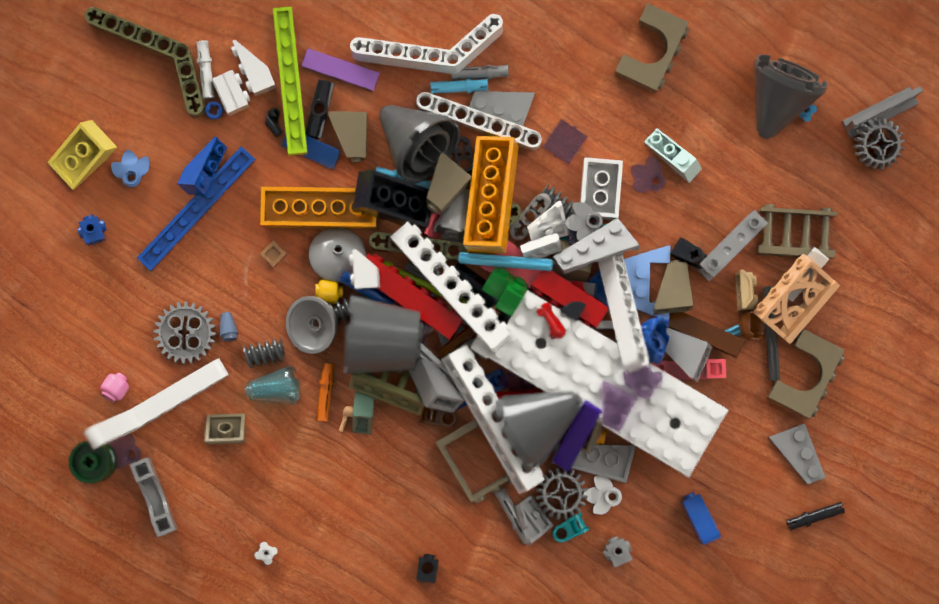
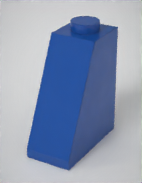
M692 492L685 495V500L681 501L699 544L705 545L721 538L701 494L695 495Z

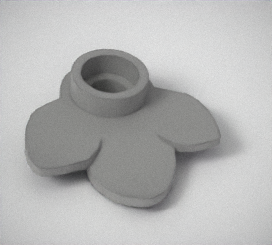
M576 202L573 203L575 214L568 217L564 222L568 229L577 231L576 238L580 241L593 233V231L598 230L602 226L603 219L598 212L592 211L588 204ZM590 218L596 220L595 225L590 224Z

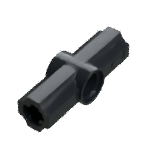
M318 80L305 135L311 138H322L334 83ZM318 105L325 107L324 112L321 114L315 112V108Z

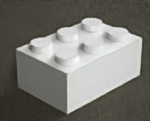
M584 158L580 202L588 204L592 211L598 212L602 216V219L615 220L619 216L623 161Z

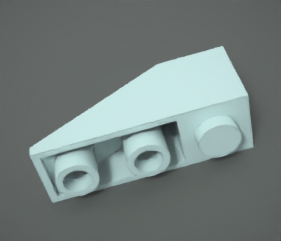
M656 129L644 141L649 148L686 181L690 182L702 170L695 157L659 129Z

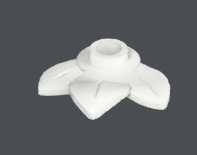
M595 476V487L583 493V495L588 496L586 499L588 502L595 504L593 508L594 514L607 513L611 506L618 505L622 499L620 490L613 487L608 478L602 476ZM610 493H614L616 496L613 501L608 498Z

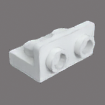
M555 233L520 246L523 257L540 259L562 251L559 237Z

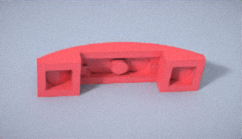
M707 359L699 379L726 378V359ZM662 361L659 364L650 363L677 380H693L675 361Z

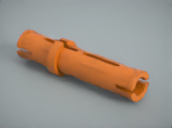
M323 363L321 380H319L320 393L316 421L328 422L332 386H334L333 373L335 364Z

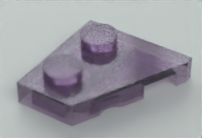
M603 381L602 423L621 432L638 397Z

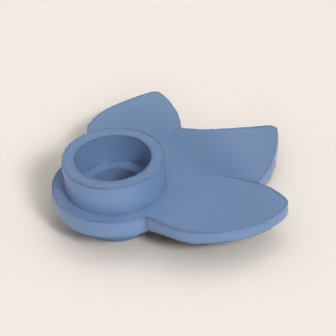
M126 150L121 162H112V172L116 177L121 178L126 186L136 187L141 182V177L148 172L150 161L147 156L138 160L132 151ZM130 175H135L134 181H129Z

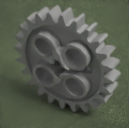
M185 301L184 307H182L180 302H177V308L170 305L171 311L168 312L164 309L165 316H158L162 320L161 323L155 322L159 329L153 332L159 334V336L154 338V340L161 342L157 345V348L163 347L164 349L161 354L168 352L167 359L169 360L175 356L174 362L176 363L180 358L182 364L186 363V359L193 363L194 357L200 361V354L207 356L205 350H212L209 343L216 342L211 339V336L217 335V333L211 330L216 327V325H210L213 318H207L208 311L202 313V306L196 309V303H193L191 307H189L187 301ZM187 316L186 329L190 331V334L186 335V349L183 350L184 335L181 334V331L185 329L184 317ZM174 318H180L181 324L177 328H173L171 325ZM197 318L200 320V326L193 329L190 323L193 319ZM173 337L180 339V344L177 347H172L170 344ZM196 337L199 340V345L196 348H192L189 344L190 340Z

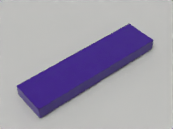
M587 400L582 404L581 410L574 419L552 462L567 472L571 470L602 413L601 409Z

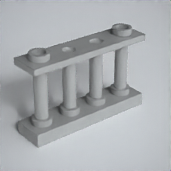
M753 210L699 264L702 269H695L709 282L768 223Z

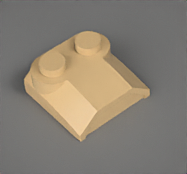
M739 270L735 273L737 311L754 310L755 306L758 305V296L754 295V287H757L756 275L753 276L752 272Z

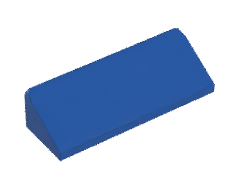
M285 135L281 146L287 149V140ZM306 135L307 154L302 156L333 170L341 151Z

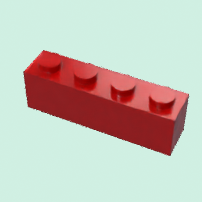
M541 270L531 285L534 288L533 292L540 297L545 295L550 299L549 303L557 308L559 306L564 307L571 302L585 303L586 306L579 318L583 320V324L590 328L596 329L609 307L552 270Z

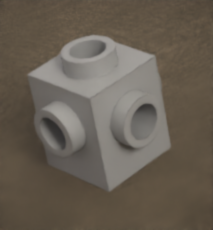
M618 536L607 540L608 544L604 545L606 550H603L607 561L611 560L613 567L632 560L629 553L632 551L628 540L624 541V538L619 539ZM617 547L620 548L619 554H615V549Z

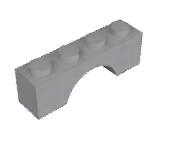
M147 457L130 464L136 483L139 485L147 503L150 519L157 537L178 530L152 459Z

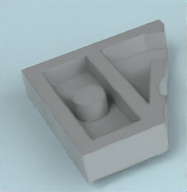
M531 495L515 506L527 546L554 526Z

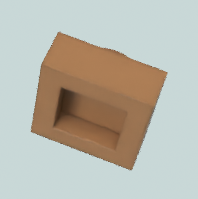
M273 240L260 255L275 267L287 253Z

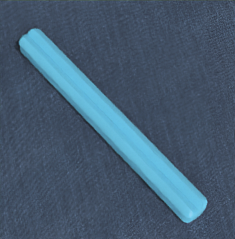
M460 252L458 256V261L462 264L551 271L553 268V261L551 259Z

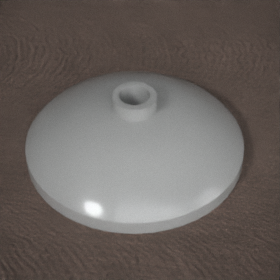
M330 228L322 231L313 239L309 248V262L318 276L328 281L339 282L341 276H344L343 273L345 271L349 274H354L353 266H350L349 260L352 250L356 249L366 257V249L362 240L354 232L348 229ZM340 248L342 251L336 252L335 249Z
M305 296L297 299L290 306L286 315V330L295 347L305 353L315 354L328 349L333 343L337 333V320L334 311L326 301L316 296Z

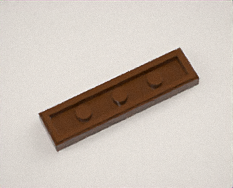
M684 312L672 313L669 319L668 328L708 342L712 348L735 358L738 357L745 342L740 337Z

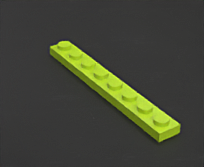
M292 7L273 8L288 156L306 155L307 145Z

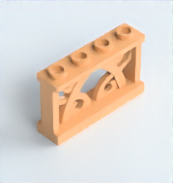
M802 254L788 272L782 276V279L776 286L769 291L764 300L757 305L753 313L781 338L791 344L840 285L813 260ZM809 268L812 269L810 280H808L809 274L806 272ZM817 274L823 277L820 283L815 281ZM805 288L803 291L804 302L800 306H792L787 309L789 292ZM770 313L774 315L780 313V315L776 318L771 319L768 317ZM782 320L783 326L779 329L775 323Z

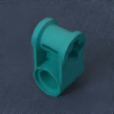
M580 512L554 527L552 538L557 542H566L573 537L585 533L590 528L586 526ZM559 528H563L566 531L564 539H559L556 536V531Z

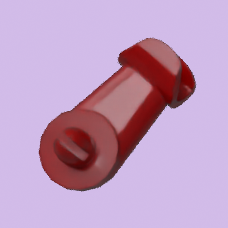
M548 302L543 303L541 308L536 311L539 317L543 316L549 325L551 332L549 337L553 336L551 339H562L566 334L564 325L552 312V305Z

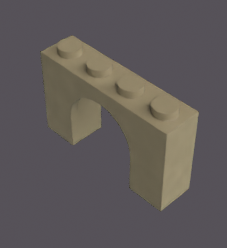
M647 3L638 24L658 33L663 38L666 45L665 55L656 63L645 64L623 54L614 75L653 93H656L657 89L661 90L666 81L663 79L665 72H670L674 64L671 62L673 55H678L682 47L679 45L681 38H686L690 30L687 28L689 22Z
M803 329L798 334L792 347L809 355L817 362L820 371L818 382L808 391H799L776 380L766 398L806 419H810L811 416L815 417L819 409L817 404L820 399L823 400L828 390L825 388L828 382L832 383L836 376L834 370L837 365L840 366L845 355H843L844 349Z

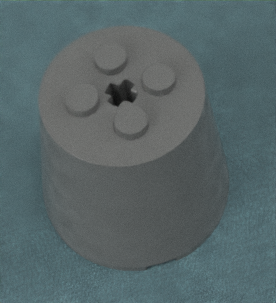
M351 296L349 305L350 323L347 324L344 374L415 370L416 360H420L423 323H419L420 312L362 297Z

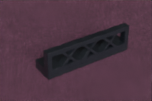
M462 263L453 266L459 272V279L462 282L466 280L471 285L472 289L470 291L474 295L479 294L485 301L483 305L487 309L496 305L498 299L482 291L486 281L484 278ZM463 296L468 301L470 300L469 296ZM501 311L502 313L496 319L500 324L504 322L507 325L511 316Z

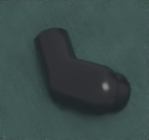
M271 108L267 112L265 124L273 135L278 137L283 133L277 125L280 112L277 108Z

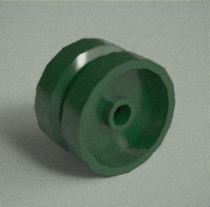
M84 441L77 444L69 456V468L72 475L83 483H96L107 480L114 474L117 467V455L109 443L93 449L89 441Z

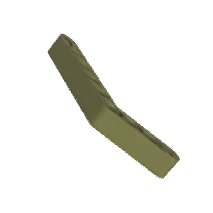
M91 7L86 10L85 20L93 28L174 60L188 113L194 118L204 115L205 105L191 51L186 44L101 9ZM97 15L98 18L102 20V23L98 19L92 20L91 16ZM110 21H116L114 28L109 29L107 27ZM133 28L134 33L130 36H126V29ZM151 35L152 38L150 42L143 43V37ZM163 42L169 43V47L166 50H161L160 45ZM179 50H187L186 55L178 57L177 53ZM184 68H191V73L189 75H182V70ZM189 86H195L196 91L193 94L186 92ZM194 99L199 107L197 112L193 110L194 104L192 100Z
M512 203L511 210L516 209L517 216L512 215L510 217L509 229L522 213L521 207L515 203ZM375 232L369 238L371 248L376 251L404 254L399 248L395 249L392 247L391 236L393 234ZM380 237L381 241L387 242L386 238H389V248H385L386 243H379V246H376L373 240ZM428 238L432 244L440 246L439 252L447 260L458 261L459 254L451 256L448 252L450 247H457L459 253L468 252L461 242Z

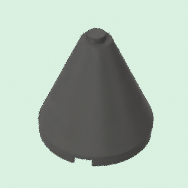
M760 54L757 55L754 62L756 130L759 132V136L769 139L776 136L824 95L828 84L826 81H823L821 84L818 82L820 76L798 64L779 58L778 61L770 60V55Z
M395 105L384 106L380 111L379 119L397 173L405 181L419 183L429 179L435 173L440 154L443 152L449 158L454 154L460 139V128L449 116Z
M573 391L505 395L496 401V412L498 418H504L506 426L502 429L513 449L526 464L533 462L534 465L532 467L537 468L544 464L582 408L583 400L578 393L575 394Z

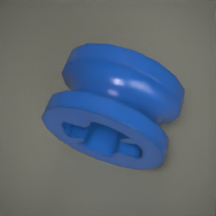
M212 101L207 104L205 111L209 118L216 120L223 115V108L220 103ZM212 106H215V108L219 107L217 115L209 113Z

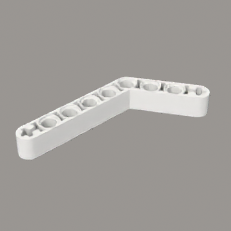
M498 14L489 15L450 50L359 37L353 39L350 43L351 54L355 60L456 74L503 33V20ZM479 36L485 37L483 40L477 39ZM465 48L471 49L469 52H464L463 50ZM376 50L382 51L379 54L374 53ZM394 53H401L399 56H393ZM414 55L420 56L417 59L411 58ZM432 58H438L435 62L430 61ZM452 60L457 61L456 64H450L449 62Z
M220 358L136 407L98 423L83 433L93 449L101 447L138 430L223 380L229 374Z

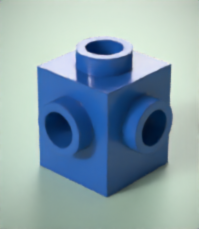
M89 215L83 217V221L79 222L78 233L81 239L84 238L86 245L90 246L107 240L104 233L107 231L106 224L98 216Z

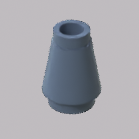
M225 312L220 314V337H222V341L237 340L239 333L232 313Z

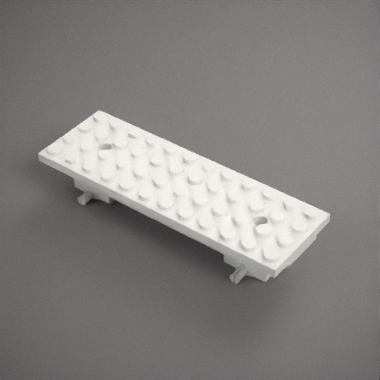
M527 290L521 303L507 323V326L511 329L509 333L512 338L495 353L491 350L488 358L546 393L566 391L578 393L583 403L587 400L602 410L598 420L602 422L603 427L689 477L728 409L650 363L632 373L628 372L623 366L617 343L582 322L575 321L566 316L553 305L552 312L564 325L566 334L562 339H551L553 336L549 337L551 333L549 325L543 316L539 317L536 313L546 301Z

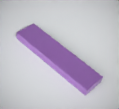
M309 48L302 63L303 68L373 92L380 75L379 72Z

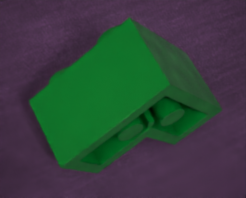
M495 266L485 281L482 291L498 299L495 307L512 317L521 303L529 284L523 278L510 274L506 268Z

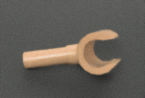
M346 406L344 408L342 422L338 431H344L347 418L353 415V406Z

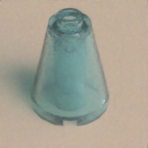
M287 366L249 381L247 386H245L246 397H249L252 401L298 404L296 400L300 399L299 378L295 379L293 374L297 373L294 366Z

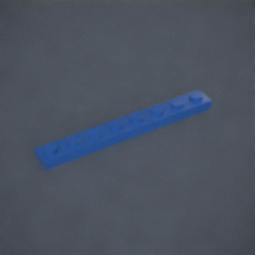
M241 146L214 175L206 194L195 195L143 250L137 259L152 272L256 159Z

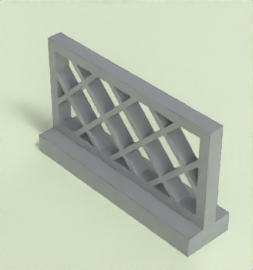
M921 86L914 90L908 87L843 120L842 124L849 138L858 135L857 130L863 131L861 125H867L869 120L873 122L875 118H879L880 121L882 118L888 120L918 105L916 97L923 92Z

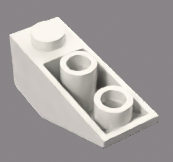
M233 40L234 46L231 48L235 58H240L241 64L238 66L242 75H247L249 81L245 83L249 93L253 92L257 96L275 89L276 85L269 68L239 42Z

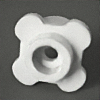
M262 542L259 551L255 553V558L261 559L266 565L272 563L274 555L278 552L277 548L269 546L267 542Z

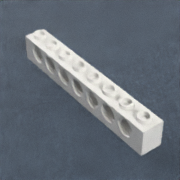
M408 222L405 223L391 236L392 241L495 353L512 338L509 333L511 329L504 322L499 323L496 319L498 315L492 308L487 309L483 305L485 303L483 298L479 294L474 295L470 291L472 289L471 285L466 280L462 282L459 279V272L453 266L449 268L445 263L447 259L441 252L436 253L432 249L434 247L432 242L428 238L424 240L420 236L422 233L415 224L411 226ZM414 240L419 241V244H418L417 247H415V248H411V247H410V243H411L412 241H414ZM426 254L432 255L428 262L422 261L423 256ZM443 268L444 273L440 276H436V269ZM450 282L457 283V287L455 289H447V286ZM463 296L470 297L469 302L466 304L460 303V299ZM481 310L483 314L479 318H474V311ZM494 324L496 328L493 332H487L485 330L486 326Z
M465 345L441 360L518 494H521L544 481L543 473L539 467H532L534 465L533 462L526 464L517 453L516 456L513 455V447L507 437L505 439L502 436V428L506 425L504 418H498L496 401L498 398L494 388L486 379L482 367L475 360L473 351ZM463 365L467 367L468 371L464 370ZM473 382L477 384V388L473 386ZM482 399H485V400H486L487 405H485V404L483 403V400H482ZM492 415L496 417L497 422L493 420ZM522 466L525 468L526 473L523 472Z

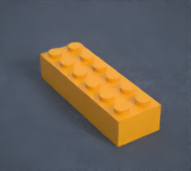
M477 136L463 242L468 252L506 254L519 148L514 137Z
M261 187L260 225L262 228L377 229V217L352 209L356 188Z

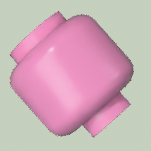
M121 373L116 375L109 374L100 387L101 395L110 402L120 401L129 389V384L126 382L127 378Z

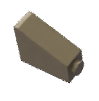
M328 111L329 119L347 160H351V163H362V160H367V112Z
M443 152L440 154L426 200L428 209L440 215L471 183L472 178Z
M674 260L667 264L653 309V315L692 310L693 301L687 262Z

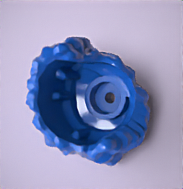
M662 316L649 319L640 325L649 363L659 364L662 362L670 339L667 334L669 320L664 319Z

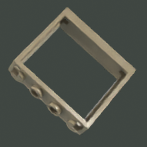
M474 419L436 443L470 502L475 501L477 504L486 498V493L491 491L494 494L503 488L501 486L503 483L508 481L511 484L512 481L507 474L472 494L445 446L479 427L478 422Z

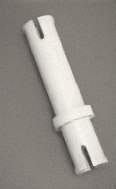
M206 40L196 42L198 50L197 63L200 68L202 99L215 98L211 72L212 58L209 53V41Z

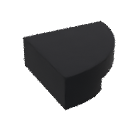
M571 302L565 305L560 312L577 321L586 304L583 302Z

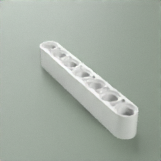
M428 92L420 93L417 97V107L420 111L449 116L458 125L492 137H511L510 131L518 130L520 136L515 140L520 147L536 150L541 145V135L535 130ZM423 98H428L431 101L426 107L420 104ZM441 104H445L449 109L447 112L441 113L438 111V107ZM458 111H464L466 113V117L464 119H458L456 117V113ZM481 117L484 119V124L478 126L474 123V119ZM498 123L502 126V130L495 132L491 128L492 125ZM530 136H535L538 139V143L531 145L527 139Z
M623 254L619 256L613 255L605 258V261L598 264L624 368L632 373L646 366L649 363V358Z

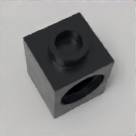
M424 554L423 557H419L416 581L436 583L439 559H435V555ZM427 562L433 565V571L428 574L422 570L423 564Z

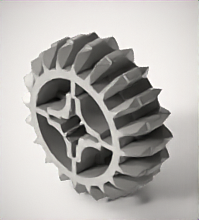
M875 118L874 122L869 120L867 125H861L863 131H856L860 136L853 138L855 141H858V144L853 145V147L859 149L855 155H861L859 161H865L866 167L871 165L872 169L878 167L882 170L884 166L891 167V162L896 164L897 159L895 157H902L899 150H904L905 148L900 146V144L904 143L905 140L900 139L903 132H897L900 127L897 125L893 126V121L887 123L886 118H882L881 121L879 118ZM882 128L889 133L890 140L885 138ZM874 131L872 139L870 141H867V138L870 135V133ZM879 141L886 142L883 143L881 146L872 145L877 144V142ZM891 146L890 152L886 155V149ZM867 148L874 150V155H876L877 159L870 156Z
M556 468L555 475L552 470H549L548 472L551 476L549 478L544 474L545 483H539V485L543 486L542 489L536 488L537 492H541V495L536 496V499L543 500V502L538 504L539 507L544 504L546 506L543 512L546 513L548 510H551L549 517H553L554 512L557 513L556 519H560L561 514H563L564 519H568L567 513L569 512L572 517L575 516L574 509L580 513L581 509L577 506L579 504L581 506L586 505L581 501V498H588L587 495H582V492L588 491V489H581L580 486L585 484V481H577L581 475L578 474L574 478V470L566 474L567 471L564 469L563 473H560L559 468ZM562 477L570 479L576 488L567 489L563 484ZM556 478V490L546 493L548 484ZM560 484L563 491H572L567 493L563 501L560 496H552L557 491L559 492ZM578 494L576 502L567 509V498L570 495ZM547 499H558L561 510L553 508Z

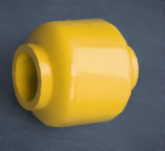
M322 279L319 281V284L315 285V296L327 303L335 304L339 298H342L343 286H339V283L336 281Z

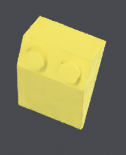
M92 120L79 123L47 163L73 190L103 164L117 147Z

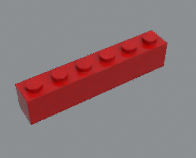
M376 253L373 256L371 254L367 255L366 258L379 268V290L406 309L420 312V319L451 340L464 323V320L461 319V316L455 309L452 311L446 308L447 304L439 298L434 300L430 297V291L424 287H421V289L417 288L414 285L415 281L407 275L405 278L398 274L400 270L393 265L388 267L383 264L384 259Z

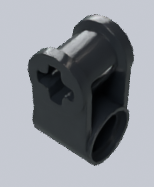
M679 237L670 252V255L674 258L687 262V264L697 269H702L699 264L707 257L701 248Z

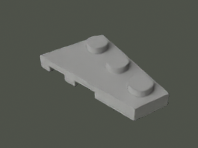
M475 91L469 107L523 126L535 92Z
M805 424L768 437L806 484L826 478Z

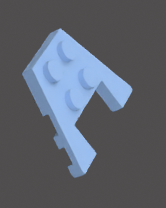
M670 246L624 259L636 309L648 315L662 316L664 319L669 320V313L653 315L655 303L649 302L650 263H670Z

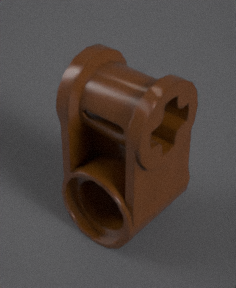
M424 406L423 416L419 423L452 428L457 423V416L454 412ZM446 414L453 415L454 420L451 424L443 422V417Z

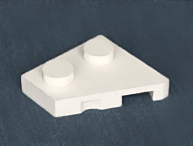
M561 201L554 204L527 226L531 241L554 233L559 238L569 235L568 228L564 225L566 219Z

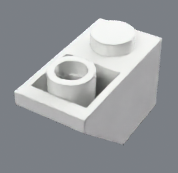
M356 249L352 250V254L349 256L350 266H353L354 274H351V285H355L357 290L380 288L379 268Z

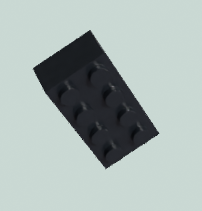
M375 170L361 171L358 173L352 209L402 226L408 222L411 226L415 224L419 229L428 228L430 210L427 207L426 200L429 189Z

